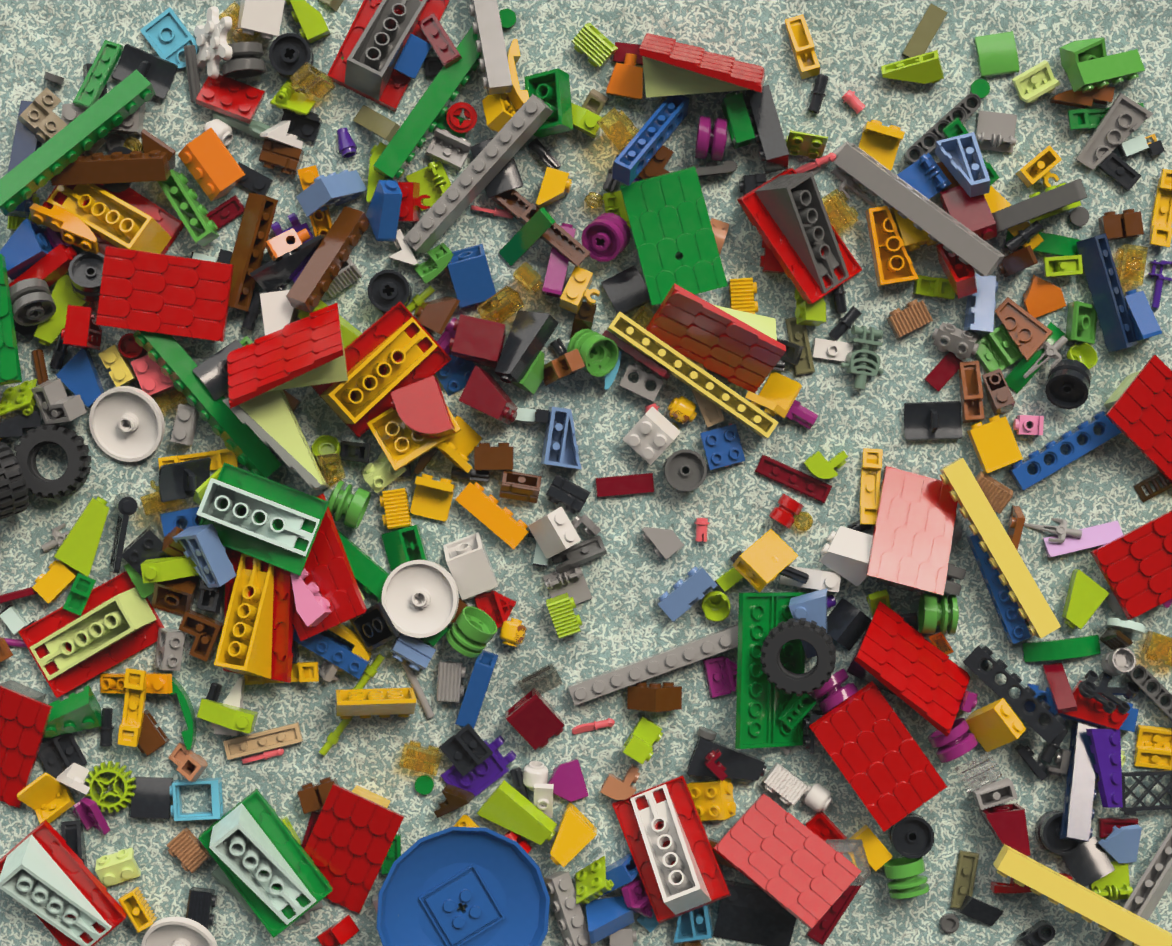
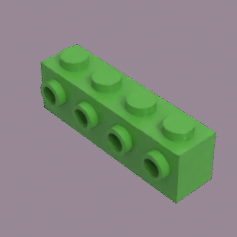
M1135 49L1076 63L1066 70L1073 91L1082 90L1085 93L1094 89V87L1101 89L1110 83L1117 85L1124 82V80L1128 82L1139 78V74L1145 71L1138 50Z
M171 169V175L166 181L157 182L195 243L205 247L219 237L216 231L218 227L213 220H209L207 217L208 211L197 201L198 195L187 185L189 181L186 176Z

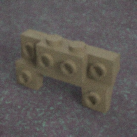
M47 87L18 117V120L35 134L36 139L41 143H46L67 126L53 112L61 100ZM101 138L93 144L92 148L82 154L91 156L104 145L106 140Z

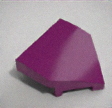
M723 656L704 659L703 665L710 697L714 698L735 691L737 686V665Z
M578 759L559 764L553 769L554 772L548 784H554L553 794L569 802L589 796Z
M84 797L73 806V815L78 819L80 818L86 831L92 827L104 835L111 831L95 801Z
M639 875L632 882L621 888L623 897L628 908L645 917L652 918V906Z

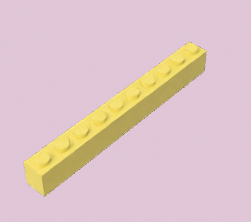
M619 312L607 328L608 331L666 369L670 374L762 438H769L779 423L623 313Z
M959 458L940 469L942 482L945 485H949L951 489L949 493L952 499L960 504V513L965 519L968 518L971 523L969 525L971 532L974 535H978L981 549L989 554V563L994 569L997 568L1000 573L998 576L1003 586L1007 585L1010 591L1008 595L1013 603L1016 602L1018 604V612L1022 619H1026L1029 623L1027 628L1032 636L1036 635L1038 638H1043L1060 628L1058 620L964 458Z
M1005 844L993 863L997 869L996 872L1005 878L1010 876L1014 878L1013 881L1022 887L1025 885L1031 887L1030 890L1039 896L1042 894L1046 895L1050 902L1056 905L1061 903L1065 906L1064 909L1070 913L1075 914L1077 912L1081 914V918L1089 923H1092V921L1098 923V927L1106 932L1111 930L1116 933L1115 936L1119 939L1132 941L1133 946H1172V933Z

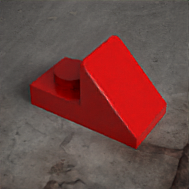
M347 915L319 934L317 938L322 946H338L340 944L343 945L360 930L351 916Z

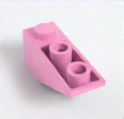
M305 568L301 576L290 572L296 610L308 627L317 626L332 612L329 609L330 603L318 592L319 587L314 582L308 585L305 584L303 579L308 576Z

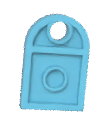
M171 7L140 30L162 59L178 65V69L186 68V62H181L179 59L181 53L184 52V46L195 45L196 55L198 54L196 40Z

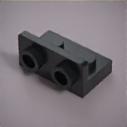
M283 109L284 113L281 121H290L287 133L316 143L322 120L318 118L319 115L313 112H309L307 115H299L292 110Z

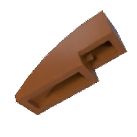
M1106 86L1101 89L1094 87V89L1085 93L1082 90L1074 92L1071 89L1055 95L1050 99V103L1089 109L1092 107V103L1109 105L1112 103L1115 87Z
M578 348L544 365L543 381L545 386L585 367Z
M979 361L960 362L959 381L963 423L981 422L985 419Z

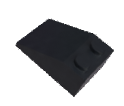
M381 602L367 608L365 613L350 619L367 652L399 636Z

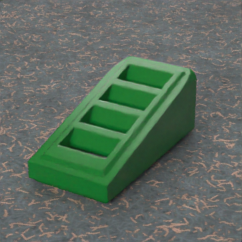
M794 693L778 719L792 731L817 702L807 693H803L802 696H796V693ZM788 716L792 718L791 722L786 719Z

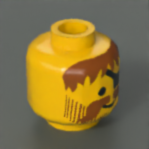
M684 396L675 397L667 408L669 416L680 424H685L688 421L692 422L697 415L695 412L696 404Z
M511 618V621L503 622L499 638L503 640V644L517 647V645L523 643L527 629L524 625H521V620Z

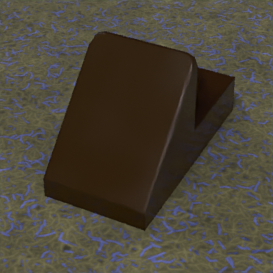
M582 302L578 313L575 314L570 338L582 329L592 330L597 304L590 305L587 302Z
M448 784L442 790L446 799L438 803L439 807L434 813L439 818L468 804L475 795L472 792Z

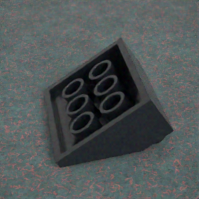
M725 880L731 896L719 900L713 936L763 946H789L797 918L758 886Z

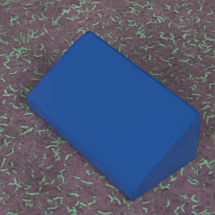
M410 34L394 69L406 77L415 79L431 45Z

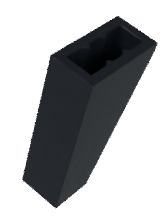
M518 310L494 371L501 377L500 379L503 382L521 381L558 326V322L548 313Z
M699 736L686 769L688 775L717 777L704 763L708 753L717 749L722 754L715 763L719 761L727 769L725 771L728 775L726 778L759 780L760 776H764L767 766L764 765L765 761Z

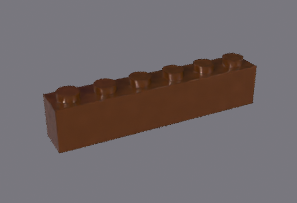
M152 150L149 153L133 151L130 154L113 152L111 155L94 153L91 156H85L81 154L76 161L67 165L60 174L51 178L52 186L166 181L171 175L168 154L160 150Z
M249 192L230 261L234 268L229 307L247 312L256 284L250 273L261 266L266 241L268 240L278 200L265 195Z
M347 206L343 208L286 295L292 307L312 313L315 307L318 306L322 296L329 289L330 284L338 275L345 261L348 260L354 247L357 246L359 239L368 229L370 223L363 211Z

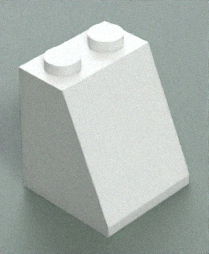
M241 0L238 28L243 29L242 33L254 35V32L261 33V37L267 39L279 36L285 0Z
M290 290L260 294L265 335L281 330L285 325L297 320L299 309L292 307L286 297Z
M562 506L528 525L547 559L581 541Z
M840 526L836 532L832 531L827 538L829 543H826L821 549L820 553L822 556L819 562L854 585L859 586L867 577L866 573L873 535Z
M479 532L443 545L447 565L462 600L472 599L480 593L490 592L498 587L497 579Z

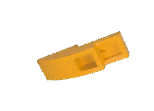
M317 165L297 170L303 191L315 183L314 179L319 176ZM328 206L327 210L321 211L318 209L313 215L309 216L315 237L327 234L333 225Z
M36 203L30 206L32 221L39 225L47 226L56 232H61L62 240L68 244L76 245L85 251L95 254L99 252L97 238L89 227L74 214L57 205H54L51 210Z
M146 672V693H172V674ZM125 673L100 674V693L125 694Z

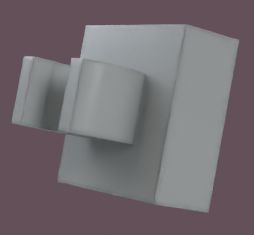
M325 659L319 669V674L327 682H331L332 679L338 681L339 678L335 675L336 672H343L344 670Z

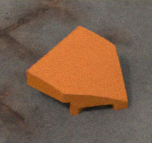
M1033 275L1028 290L1022 296L1025 298L1023 301L1029 314L1037 318L1066 306L1060 287Z

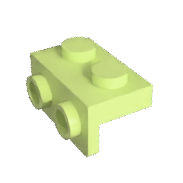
M1045 60L1012 79L1020 100L1026 103L1035 102L1039 99V96L1054 91L1055 87L1060 85L1059 80L1054 78L1049 63Z
M382 452L377 460L364 467L361 474L369 486L376 493H379L404 473L406 468L402 467L395 471L385 453Z
M133 848L122 849L117 853L104 855L96 860L95 872L105 887L141 876V871L134 859Z

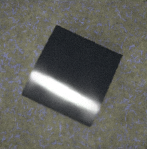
M635 265L601 282L617 314L621 312L625 315L651 302L647 286Z
M469 723L439 746L463 777L493 754L492 750Z
M72 733L58 735L40 745L38 756L47 773L54 778H57L73 763L81 766L87 764Z
M135 776L136 780L133 781V785H136V788L132 789L135 795L131 797L130 818L169 819L172 798L170 797V785H172L173 778Z
M1096 836L1089 839V842L1082 843L1080 848L1073 854L1061 855L1076 882L1084 887L1116 870L1103 848L1099 845Z

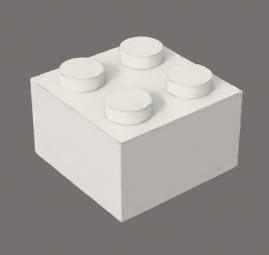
M652 406L622 440L651 465L675 440L680 431Z

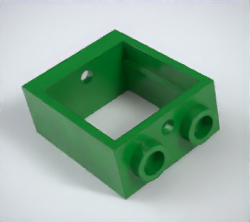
M737 92L725 95L726 98H723L721 107L724 117L727 119V127L733 147L736 149L752 144L755 135L743 94H737Z

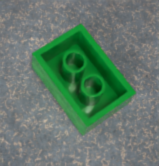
M557 68L524 77L525 90H528L529 98L534 94L553 111L533 135L542 138L573 130L569 74Z

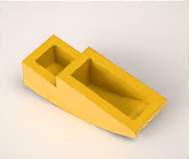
M803 14L785 19L788 37L801 79L819 75L820 65Z

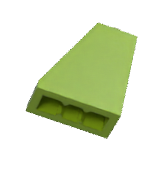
M1074 569L1072 572L1062 617L1066 619L1064 623L1073 630L1075 627L1082 629L1109 594L1108 591L1079 569Z

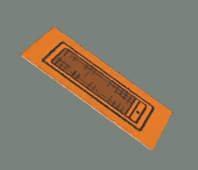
M941 632L928 636L932 644L946 655L954 652Z

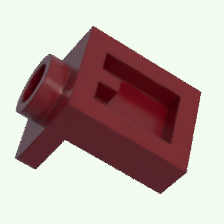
M718 749L716 751L712 750L705 757L706 761L704 763L723 781L728 776L725 773L727 769L719 761L715 763L722 753Z

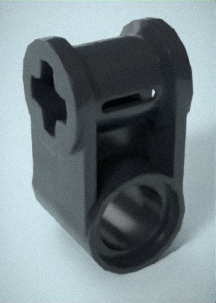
M1041 920L1019 934L1017 940L1022 942L1024 946H1044L1055 937V929L1049 921ZM1049 927L1048 933L1041 934L1042 928Z

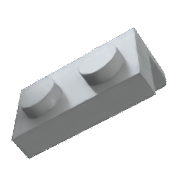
M436 128L434 137L426 150V155L457 170H461L470 153L471 143L462 137L458 138L451 135L445 129Z

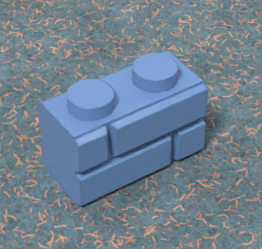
M401 632L390 650L393 653L392 657L400 662L403 660L409 662V667L418 672L420 669H426L436 649L415 637L407 636Z

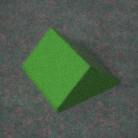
M1079 301L1068 303L1065 334L1068 342L1095 344L1097 312L1094 305Z

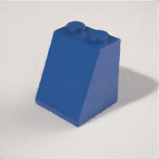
M29 219L23 220L0 250V254L5 257L7 276L11 280H15L54 249L43 233L45 229Z
M483 244L453 251V257L448 263V268L457 299L460 300V308H470L476 303H488L497 298Z

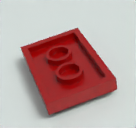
M220 74L216 79L208 76L196 98V104L250 124L264 98L265 91L234 79L226 78Z

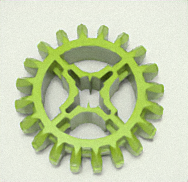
M109 761L107 765L105 762H102L100 767L96 765L93 767L94 771H89L90 777L86 778L85 782L89 783L86 786L90 787L85 796H91V800L95 801L98 807L101 806V812H105L106 809L108 813H112L114 809L116 812H119L121 807L125 809L127 803H131L130 796L135 795L131 789L136 788V785L131 784V782L135 781L136 778H129L132 771L125 772L127 765L122 766L120 769V762H116L114 767L112 761ZM105 772L116 774L112 779L100 776ZM120 779H122L124 783V792H122L123 789H121L119 786ZM114 781V783L112 784V785L114 786V787H112V788H114V789H112L111 791L107 792V791H108L107 787H109V786H107V785H109L110 783H112V782ZM96 782H98L102 789L100 796L96 789ZM109 795L121 798L116 802L105 800Z

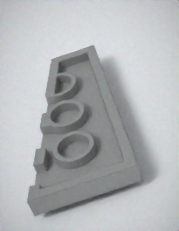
M1119 93L1076 160L1093 170L1118 145L1124 142L1133 131L1137 130L1145 120L1150 118L1153 113L1122 93Z

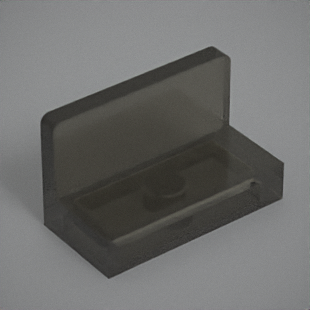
M550 663L519 679L518 683L521 689L523 688L525 694L534 687L542 694L560 685L562 680L553 663Z

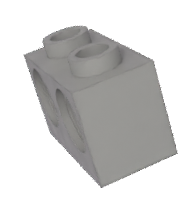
M636 363L633 366L629 364L619 386L654 402L664 381L660 380L661 377L652 371L650 374L644 372V367ZM632 372L637 373L639 376V380L636 383H631L628 380V375ZM647 381L655 382L656 389L654 391H648L645 388Z
M159 628L154 666L161 670L180 671L185 632L179 629Z

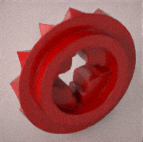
M455 103L447 112V123L452 130L458 133H467L474 128L477 122L476 110L468 103ZM462 110H464V115L468 119L464 120L462 125H460L459 119L456 117L460 116Z

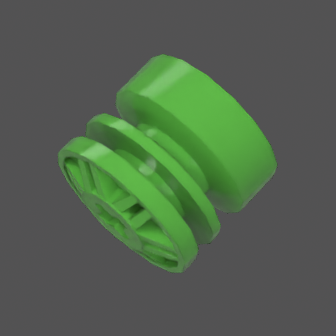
M582 329L575 333L567 346V353L578 348L585 367L581 369L596 377L605 376L610 373L618 361L619 351L617 344L612 339L590 329Z
M340 480L331 492L328 502H330L328 507L332 516L335 513L334 521L338 522L342 515H344V525L357 529L369 504L371 492L358 488L355 494H351L353 485L348 484L344 491L346 483Z
M921 593L918 611L920 633L934 634L938 626L941 634H945L947 630L949 635H954L959 619L956 595L949 594L947 599V596L943 594L940 596L939 603H937L935 594Z
M466 606L457 617V621L446 632V638L449 644L462 655L477 658L496 634L497 625L484 611L476 607Z
M900 857L891 859L883 865L886 878L894 879L887 884L888 888L891 889L889 891L891 898H913L930 890L928 883H926L928 881L927 877L919 875L926 870L923 857L911 859Z

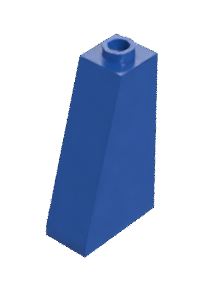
M482 650V653L477 657L455 723L461 728L468 723L473 729L475 728L499 655Z

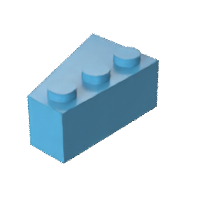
M709 904L678 916L674 943L712 938L713 930Z

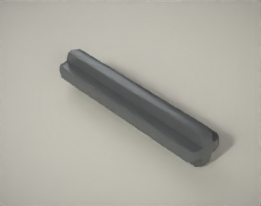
M195 45L184 46L190 100L192 103H196V98L201 90Z

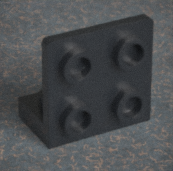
M151 526L133 540L123 550L122 557L141 577L140 564L145 560L174 556H170L162 551L163 542L155 535V531Z
M809 711L803 718V727L806 730V734H803V746H805V749L810 754H814V733L809 726L825 715L822 711Z

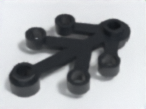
M1092 670L1085 674L1086 680L1078 685L1079 692L1083 697L1094 698L1103 704V710L1109 714L1116 709V705L1117 710L1122 714H1126L1130 710V705L1115 695H1123L1126 699H1133L1140 692L1139 688L1132 682H1127L1123 687H1107L1112 676L1108 675L1105 671L1099 675V686L1094 684L1098 679V675Z

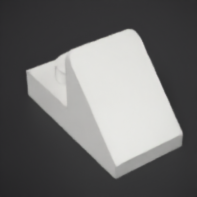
M281 121L260 134L262 138L302 149L303 141L297 140L298 136L287 133L290 121Z
M399 229L397 230L394 243L397 249L401 248L402 250L389 256V258L416 267L419 263L408 242L404 239L403 232Z
M76 763L71 764L56 778L59 782L86 795L90 787L84 785L89 769Z

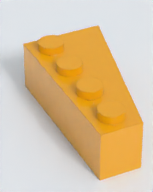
M888 206L867 209L865 213L877 286L881 287L918 280L919 277L913 268L910 256L907 254L904 242L898 233Z

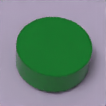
M503 9L499 12L502 28H512L516 23L515 13L511 9Z
M977 79L970 86V93L977 94L980 99L985 98L990 92V85L984 79Z
M421 775L415 781V789L422 795L429 794L434 788V780L429 775Z

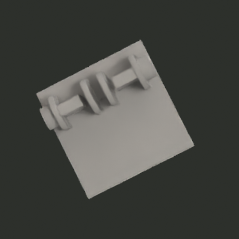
M979 110L976 130L979 148L981 150L1013 153V146L1016 145V138L1014 137L1017 115Z
M580 565L574 568L571 567L566 572L557 573L555 571L543 576L551 598L568 593L569 598H574L575 604L592 598Z

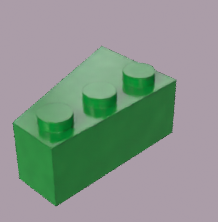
M89 685L84 687V691L78 694L74 692L69 694V698L63 701L56 700L48 704L52 706V710L43 737L49 738L101 726V707Z

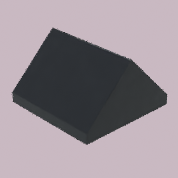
M842 597L827 616V634L831 635L834 640L850 651L867 629L871 619Z

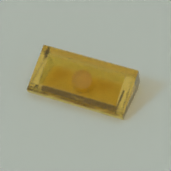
M176 388L152 397L162 413L177 408L179 404L188 403L185 395Z
M338 453L316 456L322 476L329 486L346 477Z

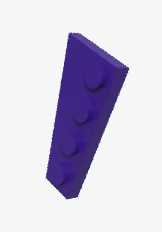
M1086 729L1087 736L1091 737L1092 742L1089 745L1090 750L1095 756L1096 764H1094V769L1099 775L1098 788L1102 806L1106 808L1123 807L1120 729Z

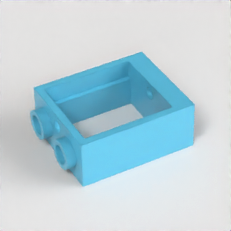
M222 778L197 779L195 782H190L188 779L175 780L170 785V797H173L171 816H174V821L221 819L224 815ZM211 785L212 812L182 813L181 786Z

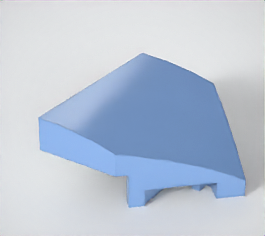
M1138 824L1124 826L1120 829L1114 826L1112 833L1105 840L1101 839L1098 843L1118 863L1136 862L1142 828Z

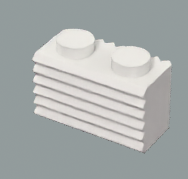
M777 762L763 779L764 787L771 793L776 791L780 794L779 799L787 805L792 803L795 806L808 789L804 782Z

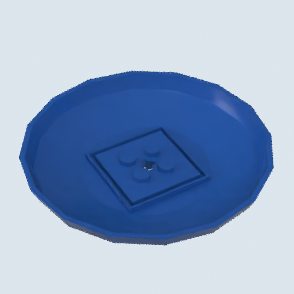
M450 827L420 838L394 861L379 891L376 928L383 946H541L548 932L550 897L540 867L518 842L488 828ZM459 903H462V905L466 904L465 911L456 910L459 908Z

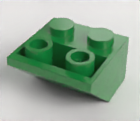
M418 524L381 534L391 571L409 561L428 560Z

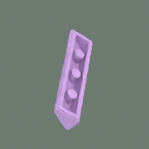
M1117 520L1079 529L1082 530L1081 538L1066 536L1063 543L1050 542L1049 538H1058V535L1043 538L1047 557H1054L1107 544L1121 537L1123 533Z

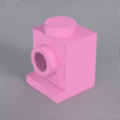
M1017 415V419H1014L1013 429L1016 430L1017 435H1043L1044 416ZM1028 421L1032 423V427L1030 429L1026 427V423Z

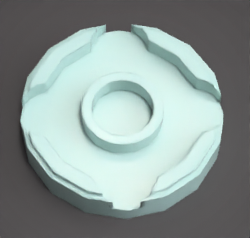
M1108 618L1106 626L1113 629L1137 634H1145L1146 629L1144 624L1130 620L1124 621L1119 618Z

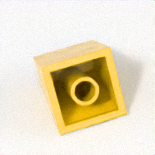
M571 802L565 808L550 849L551 860L556 865L561 864L563 867L597 835V828Z

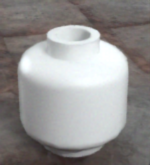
M219 119L206 123L205 131L212 128L225 146L231 143L233 134L232 128Z
M531 761L524 767L523 784L529 787V790L534 791V784L548 783L549 771L544 763Z
M819 783L814 784L812 787L809 785L803 794L806 796L804 803L816 812L825 811L833 800L831 792Z

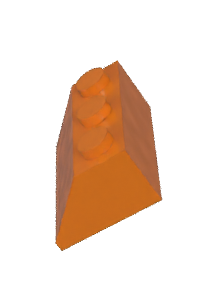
M209 128L186 144L178 154L211 202L226 196L246 175L212 128Z

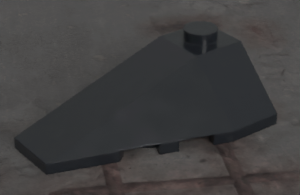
M326 234L318 235L298 246V251L293 250L285 253L280 261L276 260L266 263L251 272V277L267 293L285 290L284 286L292 281L313 256Z

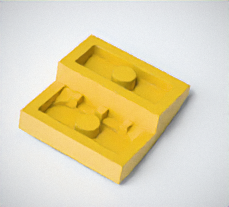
M1138 725L1134 766L1172 770V728Z

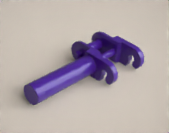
M1150 261L1152 269L1148 275L1151 278L1157 277L1151 308L1159 309L1163 281H1172V278L1162 275L1163 266L1165 264L1172 265L1171 261ZM1156 265H1160L1159 274H1155Z

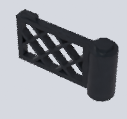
M120 493L114 499V506L119 513L109 565L113 573L120 572L129 516L134 514L138 508L136 500L127 493Z
M1172 770L1122 772L1123 807H1120V811H1124V815H1136V811L1172 809ZM1164 775H1170V783L1165 787L1160 780ZM1131 776L1136 782L1128 788L1125 785V777ZM1146 776H1150L1154 780L1148 788L1141 782ZM1156 784L1163 789L1157 797L1151 792ZM1138 785L1145 790L1139 798L1132 792ZM1149 793L1154 798V801L1146 806L1142 800ZM1166 793L1170 796L1169 805H1164L1160 801ZM1131 794L1136 801L1132 806H1126L1125 799Z

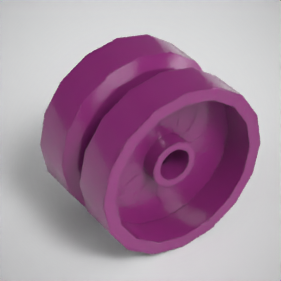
M699 117L695 148L696 159H705L708 148H711V159L722 161L727 141L726 118H716L714 127L711 129L710 117Z
M603 213L583 230L581 237L582 245L591 252L589 256L592 259L608 262L617 257L629 244L631 238L630 228L619 215Z
M844 668L833 674L821 689H816L814 693H811L814 699H819L824 695L827 696L826 699L819 703V707L824 714L859 691L854 683H848L844 687L841 686L849 677Z
M959 718L954 721L948 737L938 729L928 736L931 746L938 748L936 755L941 763L952 761L966 754L978 744L974 734L967 733L969 725L965 718Z

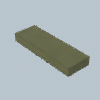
M931 3L902 55L911 58L924 54L948 12Z
M365 105L361 107L353 119L358 125L388 142L392 140L400 128L394 121Z
M796 317L785 319L789 341L803 346L799 363L794 365L795 375L815 372L806 325H797Z
M959 850L950 902L951 908L960 909L966 894L972 897L979 853Z

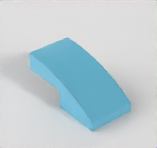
M619 351L618 361L613 370L605 375L604 390H608L616 378L622 351Z

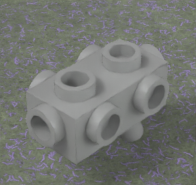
M942 323L939 329L935 328L932 339H935L933 345L937 346L939 351L953 352L959 359H969L972 354H976L979 344H977L979 336L976 333L973 334L971 331L961 330L953 324Z

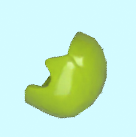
M1086 342L1073 345L1066 354L1067 359L1077 360L1083 363L1089 370L1098 361L1096 351Z
M321 435L315 439L311 450L316 460L322 463H331L340 455L341 446L336 437Z
M712 591L703 597L701 603L702 610L708 620L719 622L728 618L731 604L725 593Z

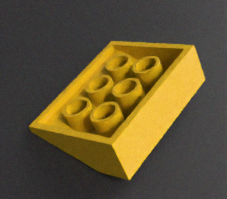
M446 404L455 432L458 433L461 431V428ZM393 408L388 409L367 423L395 471L455 435L452 434L443 438L420 436L402 421L397 410H393Z
M413 687L336 690V716H340L341 719H350L352 716L371 718V715L388 718L390 715L398 714V717H409L410 714L415 712L416 697Z

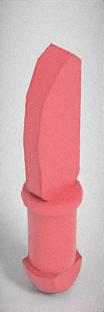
M829 153L821 158H816L815 161L795 169V172L804 173L817 166L821 167V165L836 160V154Z
M471 205V210L494 214V217L513 218L506 210L497 209V207L490 209Z
M608 718L602 721L581 724L572 729V734L612 727L615 721L612 718Z
M278 747L242 758L241 760L243 764L264 758L267 760L268 758L284 754V749Z

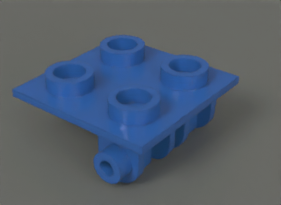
M929 153L922 155L919 160L897 174L898 177L928 199L951 184Z
M450 355L452 360L435 373L448 396L465 388L475 367L472 361Z
M736 424L700 433L709 470L745 461Z

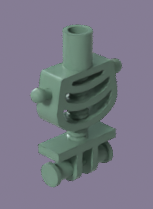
M853 325L851 334H858L859 338H849V342L862 344L860 350L849 352L846 356V363L842 362L841 368H846L847 373L856 374L854 389L865 390L867 376L875 377L877 373H884V370L879 368L881 363L879 355L868 350L869 345L882 346L883 342L874 341V337L882 339L883 330H875L874 327H869L867 330L866 326L857 327ZM856 354H861L859 358L854 359ZM855 362H859V363H858L859 365H858V366H854V363H855Z

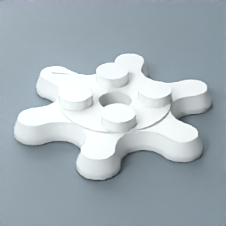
M216 6L207 9L205 26L199 25L194 29V35L197 37L196 44L199 46V52L196 55L198 67L204 68L207 64V74L213 79L219 76L220 60L222 58L230 60L232 57V47L227 44V33L232 27V19L226 16L219 21V9Z

